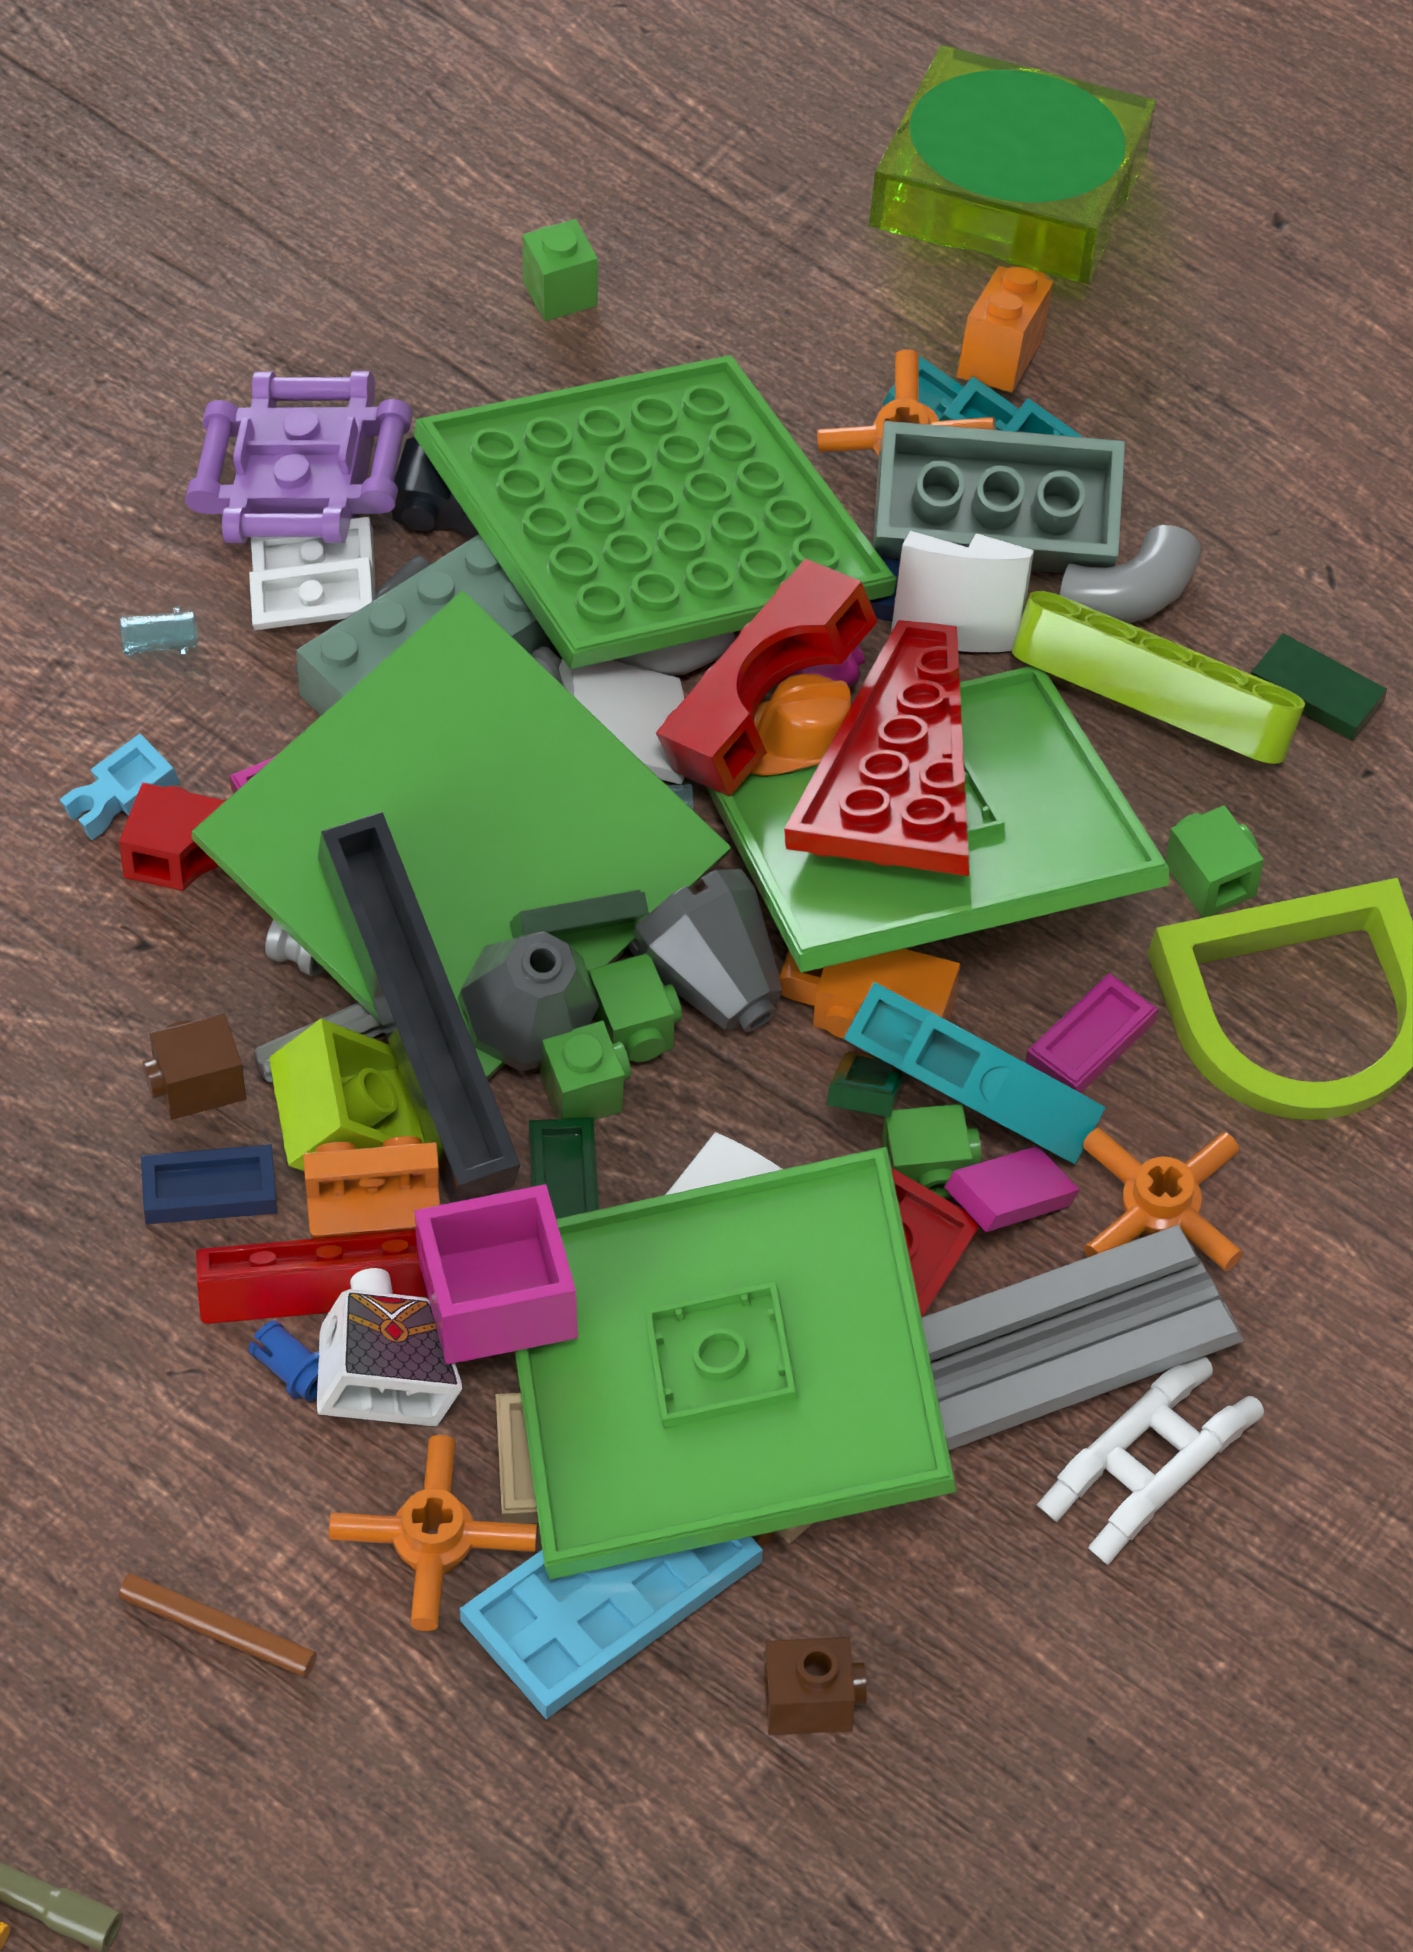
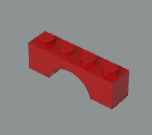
M808 559L803 560L790 577L781 583L772 598L754 619L745 625L736 640L718 661L704 673L700 682L681 704L667 716L663 725L657 730L656 735L675 773L730 797L767 753L754 724L756 710L765 694L777 682L798 670L816 665H842L878 622L862 581Z
M142 782L119 839L124 878L184 891L198 877L220 867L191 839L192 831L226 800L190 793L177 786L162 787Z

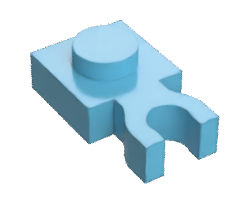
M139 733L90 769L96 780L94 783L75 788L59 800L73 821L83 812L91 810L78 820L85 834L93 840L109 827L113 817L121 810L129 816L142 782L162 787L177 786L181 782L174 768Z

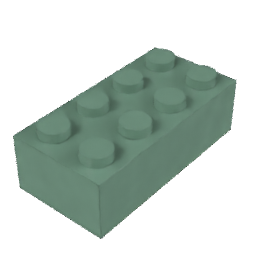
M885 421L879 444L872 546L879 556L900 560L902 545L910 531L969 547L977 533L1034 550L1031 571L1065 574L1069 563L1086 567L1108 568L1115 566L1119 553L1125 441Z
M478 534L298 648L296 656L299 694L322 716L462 590L531 656L532 652L542 646L550 648L554 653L558 651L480 534Z

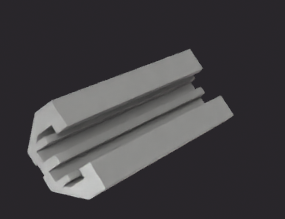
M1179 1225L922 1317L949 1450L1245 1341L1237 1322L1213 1279Z

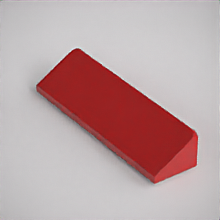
M416 1230L196 1250L200 1319L203 1323L210 1324L329 1313L340 1294L351 1289V1278L359 1271L369 1268H379L389 1273L393 1294L425 1297L429 1300L418 1260Z

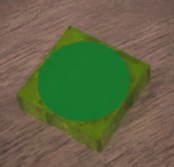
M940 45L875 170L869 226L945 247L982 252L1013 265L1089 284L1110 238L1113 216L1117 209L1127 200L1147 157L1157 100Z

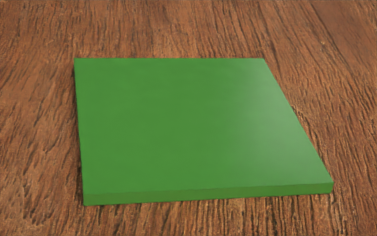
M464 590L458 593L192 831L191 839L382 1025L320 866L318 851L321 831L383 811L468 1031L470 1025L466 1013L463 1015L458 1000L460 990L484 946L512 939L509 922L513 920L512 918L525 910L635 890L645 892L648 911L651 913L672 893L685 886H688L691 890L702 880V877L706 876L729 854L731 849L730 845ZM645 917L634 922L554 937L568 943L583 957L588 971L589 969L615 962L628 949L630 941L637 940L633 934L634 928ZM475 1048L487 1080H489L505 1063Z
M1029 666L960 682L970 876L896 865L882 866L869 861L835 856L821 857L808 852L786 849L784 828L819 765L776 775L762 776L749 773L730 797L706 787L801 973L1169 886V867L1045 671Z
M887 1147L556 1219L576 1288L578 1338L515 1351L544 1564L550 1580L957 1492Z

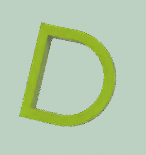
M1398 877L1156 928L1147 950V955L1179 1040L1190 1060L1201 1074L1215 1087L1236 1101L1255 1110L1290 1119L1323 1120L1343 1117L1369 1108L1385 1099L1404 1082L1413 1070V920ZM1364 930L1369 934L1392 990L1397 1008V1031L1393 1045L1372 1066L1355 1075L1339 1080L1326 1082L1299 1081L1276 1075L1256 1065L1240 1053L1226 1037L1213 1012L1198 964Z

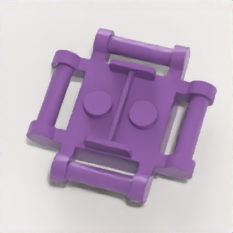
M273 371L255 372L252 378V402L250 408H237L233 403L224 400L212 401L205 407L203 427L206 430L197 475L188 484L185 503L190 509L198 513L223 514L222 534L225 543H245L248 537H323L325 543H345L351 519L359 518V514H382L394 509L398 494V487L394 483L402 437L408 433L411 427L413 410L406 402L397 399H388L381 402L378 407H373L375 379L372 371H353L350 377H276ZM277 401H349L348 407L276 408ZM374 436H378L370 478L366 479ZM229 437H237L233 455L236 468L234 484L221 485L219 482Z

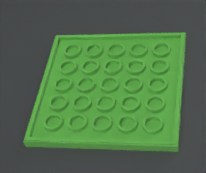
M732 355L416 419L414 437L570 670L740 631L754 619L776 593L781 583L790 577L804 559L862 581L869 600L891 596L894 593L896 577Z

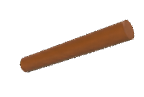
M129 1573L120 1587L119 1598L301 1677L306 1678L315 1664L317 1657L315 1651L135 1574Z

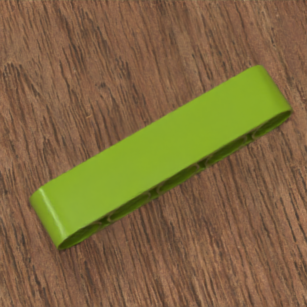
M1046 591L1030 593L1011 649L1015 657L1031 666L1249 758L1265 763L1279 764L1285 761L1305 705L1302 698L1287 689L1069 598Z

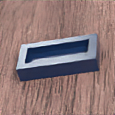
M272 1144L141 1155L143 1206L146 1225L277 1213Z

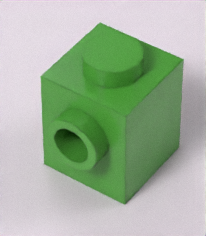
M577 219L553 226H545L536 231L522 234L523 283L544 322L598 306V258Z
M1225 805L1204 814L1194 813L1188 815L1171 828L1165 862L1169 867L1170 873L1202 918L1212 916L1257 896L1264 859L1258 852L1256 840L1250 829L1244 824L1239 825Z
M643 954L588 970L599 1003L597 1013L594 1016L595 1023L604 1022L612 1043L622 1042L629 1061H648L659 1056L662 1052L674 1049V1023L682 1021L681 1006L673 985L663 986L651 957Z
M603 1021L542 1040L540 1077L556 1119L594 1117V1120L622 1112L624 1080L630 1079L632 1075L630 1062L622 1042H611Z
M962 1104L894 1110L891 1117L884 1116L881 1146L887 1147L891 1167L944 1199L952 1197L947 1192L945 1185L954 1170L981 1163L979 1133L977 1128L967 1129Z

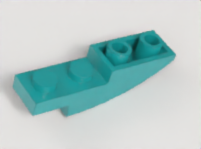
M876 982L870 988L843 1038L1075 1165L1084 1151L1082 1145L1085 1138L1096 1129L1106 1110V1107Z

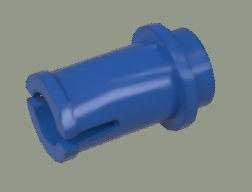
M273 1320L263 1325L255 1333L254 1337L265 1346L261 1347L255 1341L250 1342L248 1348L250 1355L260 1360L286 1383V1391L292 1398H304L308 1402L316 1400L319 1352L312 1353L291 1335L279 1321Z

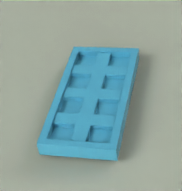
M750 1536L551 1580L545 1569L543 1550H541L460 1608V1621L544 1718L548 1719L761 1564L763 1549Z

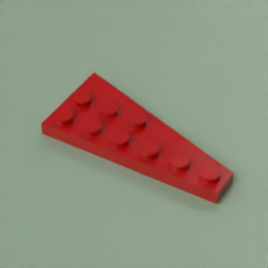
M906 620L897 621L784 828L786 849L808 852L821 857L835 856L869 861L882 866L896 865L970 876L957 626Z

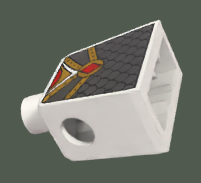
M369 1268L359 1271L351 1278V1289L340 1294L321 1326L317 1387L318 1415L437 1427L461 1392L462 1383L455 1363L445 1365L430 1302L425 1297L393 1294L390 1275L383 1269Z

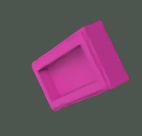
M1109 973L1027 1050L1025 1063L1082 1093L1156 1022L1158 1008Z
M1039 1146L954 1170L945 1185L947 1192L986 1232L1068 1207L1080 1191Z

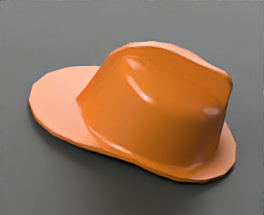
M805 673L790 676L776 687L770 701L760 703L756 710L754 724L767 753L750 773L762 776L776 775L819 765L851 707V695L848 684L845 681H834L819 674Z

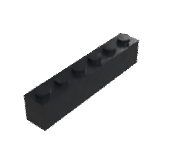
M383 811L321 831L318 851L320 866L428 1143L436 1142L438 1171L450 1202L489 1196L514 1187L521 1164Z

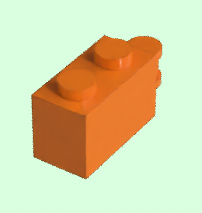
M997 267L968 315L957 378L969 381L974 376L986 386L1013 393L1042 342L1054 284L1053 280L1047 279V276L1042 271L1031 267Z
M903 948L801 973L788 949L779 979L784 997L814 1006L813 1027L827 1030L836 1037L844 1038L874 982L949 1021L957 999L960 963Z

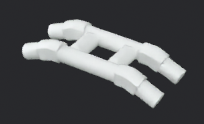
M1204 1356L1182 1365H1177L1162 1374L1151 1385L1147 1393L1087 1449L1084 1448L1069 1462L1058 1475V1480L1038 1502L1037 1506L1055 1522H1058L1078 1497L1081 1498L1091 1485L1103 1475L1105 1469L1133 1493L1118 1507L1108 1519L1109 1523L1088 1546L1092 1553L1109 1565L1128 1541H1132L1154 1517L1155 1512L1217 1453H1221L1230 1443L1238 1439L1243 1431L1263 1417V1406L1253 1396L1244 1397L1233 1406H1227L1215 1414L1202 1426V1430L1199 1432L1175 1413L1172 1408L1189 1396L1194 1388L1208 1380L1212 1376L1213 1367ZM1149 1427L1179 1450L1156 1474H1153L1125 1451Z

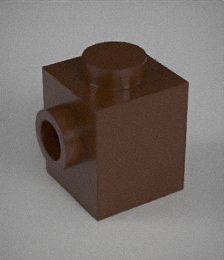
M225 1013L196 1021H178L167 1026L165 1029L149 1033L153 1058L142 1061L146 1082L152 1099L164 1097L171 1120L246 1100L243 1065Z
M850 1637L765 1641L763 1673L768 1736L852 1731L855 1705H866L867 1684L864 1662L852 1663Z

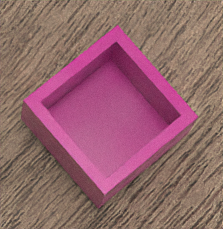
M546 1184L414 1210L418 1260L445 1365L578 1338L576 1288Z

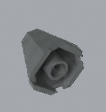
M742 869L715 870L702 877V880L708 887L706 890L693 895L688 886H685L672 893L640 921L633 931L637 940H631L628 948L634 957L643 954L651 957L661 982L665 986L672 984L680 997L723 1029L733 1030L742 1027L745 1032H751L763 1026L775 1016L777 1009L774 1005L779 1001L783 990L755 888Z
M545 931L484 946L458 996L463 1015L466 1013L470 1025L469 1033L474 1047L521 1072L539 1067L542 1062V1040L569 1033L573 1029L591 1024L599 1007L583 957L568 943Z

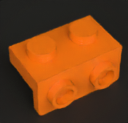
M400 1136L385 1140L382 1143V1147L356 1149V1145L349 1142H332L318 1146L316 1153L303 1154L310 1236L313 1239L416 1230L414 1210L440 1205L436 1142L422 1143V1140L418 1137Z

